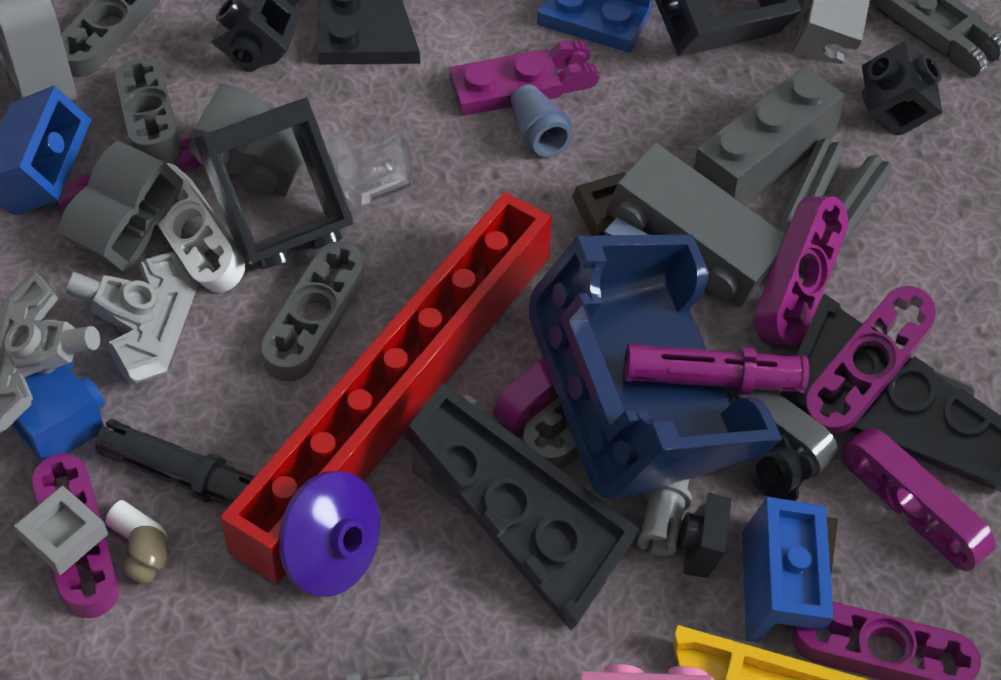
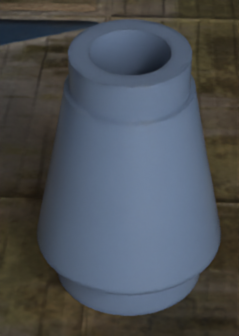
M527 84L516 89L511 96V105L525 147L542 157H552L563 152L572 140V121L570 117L539 91L536 86Z

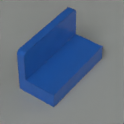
M766 497L742 532L746 640L760 642L775 623L825 630L834 619L826 506Z

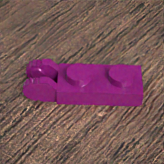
M573 39L571 42L568 40L559 42L550 51L542 49L449 67V80L462 116L512 107L511 96L516 89L523 85H534L546 97L554 99L561 97V94L595 87V84L599 83L598 79H600L597 67L593 63H586L587 60H590L589 56L591 54L587 43L585 44L584 40L580 41V39Z

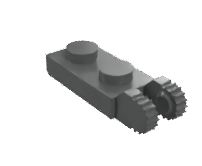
M870 0V3L941 53L944 55L949 54L952 63L971 76L976 77L986 71L987 63H989L987 58L995 62L1001 59L1000 32L997 33L996 29L982 20L981 15L959 0Z

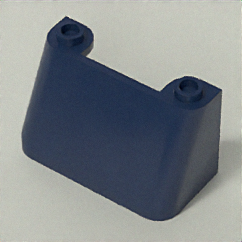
M693 234L577 236L536 285L531 294L529 302L531 327L590 482L596 493L602 498L632 497L753 460L765 455L782 440L771 412L765 403L758 398H739L730 404L723 387L624 381V355L627 343L707 350L690 311V308L700 299L708 283V268Z

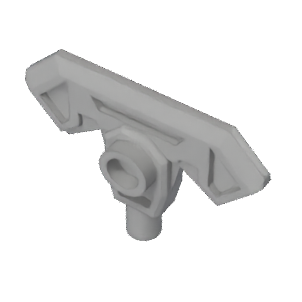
M175 251L148 258L141 262L139 268L144 281H129L123 278L104 275L100 282L73 271L65 293L92 303L89 311L108 323L114 324L121 332L126 333L110 341L107 347L109 354L128 383L137 384L166 374L199 282L189 274Z
M35 271L29 273L5 297L0 314V433L5 431L32 405L33 397L25 377L35 373L49 374L56 368L72 362L74 353L96 350L100 345V335L94 326L74 328L67 321H41L58 300V296Z

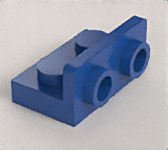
M544 0L537 12V25L631 53L651 14L652 0Z

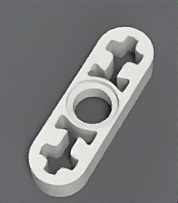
M166 163L184 181L177 198L179 202L171 207L168 214L157 225L189 274L197 282L211 292H226L236 286L241 280L245 271V259L194 182L177 166ZM202 216V225L199 231L190 238L182 239L181 230L185 222L191 217ZM209 249L220 256L218 260L221 266L215 272H213L214 265L204 254Z

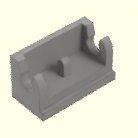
M804 0L792 55L843 64L845 55L839 51L829 50L826 45L834 43L842 48L858 49L863 39L870 0Z

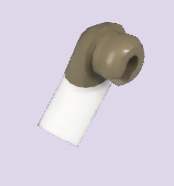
M120 500L108 512L105 524L129 541L128 552L130 556L123 563L124 573L136 582L142 584L150 583L156 577L157 570L163 569L167 562L168 538L166 531L156 521L126 501Z

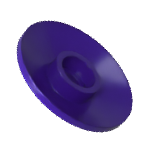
M327 471L310 478L291 498L281 521L279 553L284 571L291 582L300 590L321 597L334 596L351 588L367 571L376 553L380 537L379 508L374 494L368 485L353 474L342 471Z

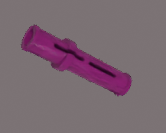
M627 343L623 373L625 382H656L735 388L736 393L742 395H751L753 390L804 394L809 381V361L807 356L760 354L756 353L753 347H740L738 352Z

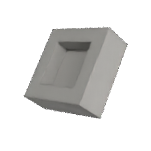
M63 485L14 525L19 539L59 576L108 535L105 523Z

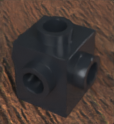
M226 0L216 14L215 19L219 24L211 43L245 71L253 72L266 63L275 64L284 56L289 48L301 13L285 0Z
M906 40L862 65L865 86L862 89V98L868 108V112L895 135H903L943 113L938 82L941 81V73L936 62L929 54L921 55Z

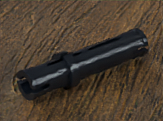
M109 419L106 422L107 427L102 426L95 443L97 454L120 461L135 469L185 487V489L193 492L192 496L206 503L215 500L230 506L255 478V475L247 474L227 465L226 459L213 453L207 456L194 453L174 443L131 428L115 419Z

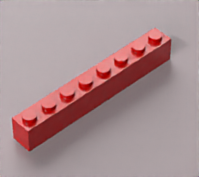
M504 191L221 515L220 520L228 554L275 584H279L286 575L279 553V531L284 512L293 495L310 478L327 471L347 472L359 477L363 481L368 477L407 430L408 426L441 384L447 382L550 258L551 215Z

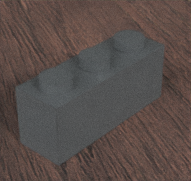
M804 66L701 144L696 151L694 170L747 206L809 157L817 141L822 138L830 140L836 135L845 94Z
M657 142L653 143L618 182L606 210V213L615 219L618 217L648 235L693 234L708 268L707 289L716 297L727 300L741 308L773 268L786 236Z

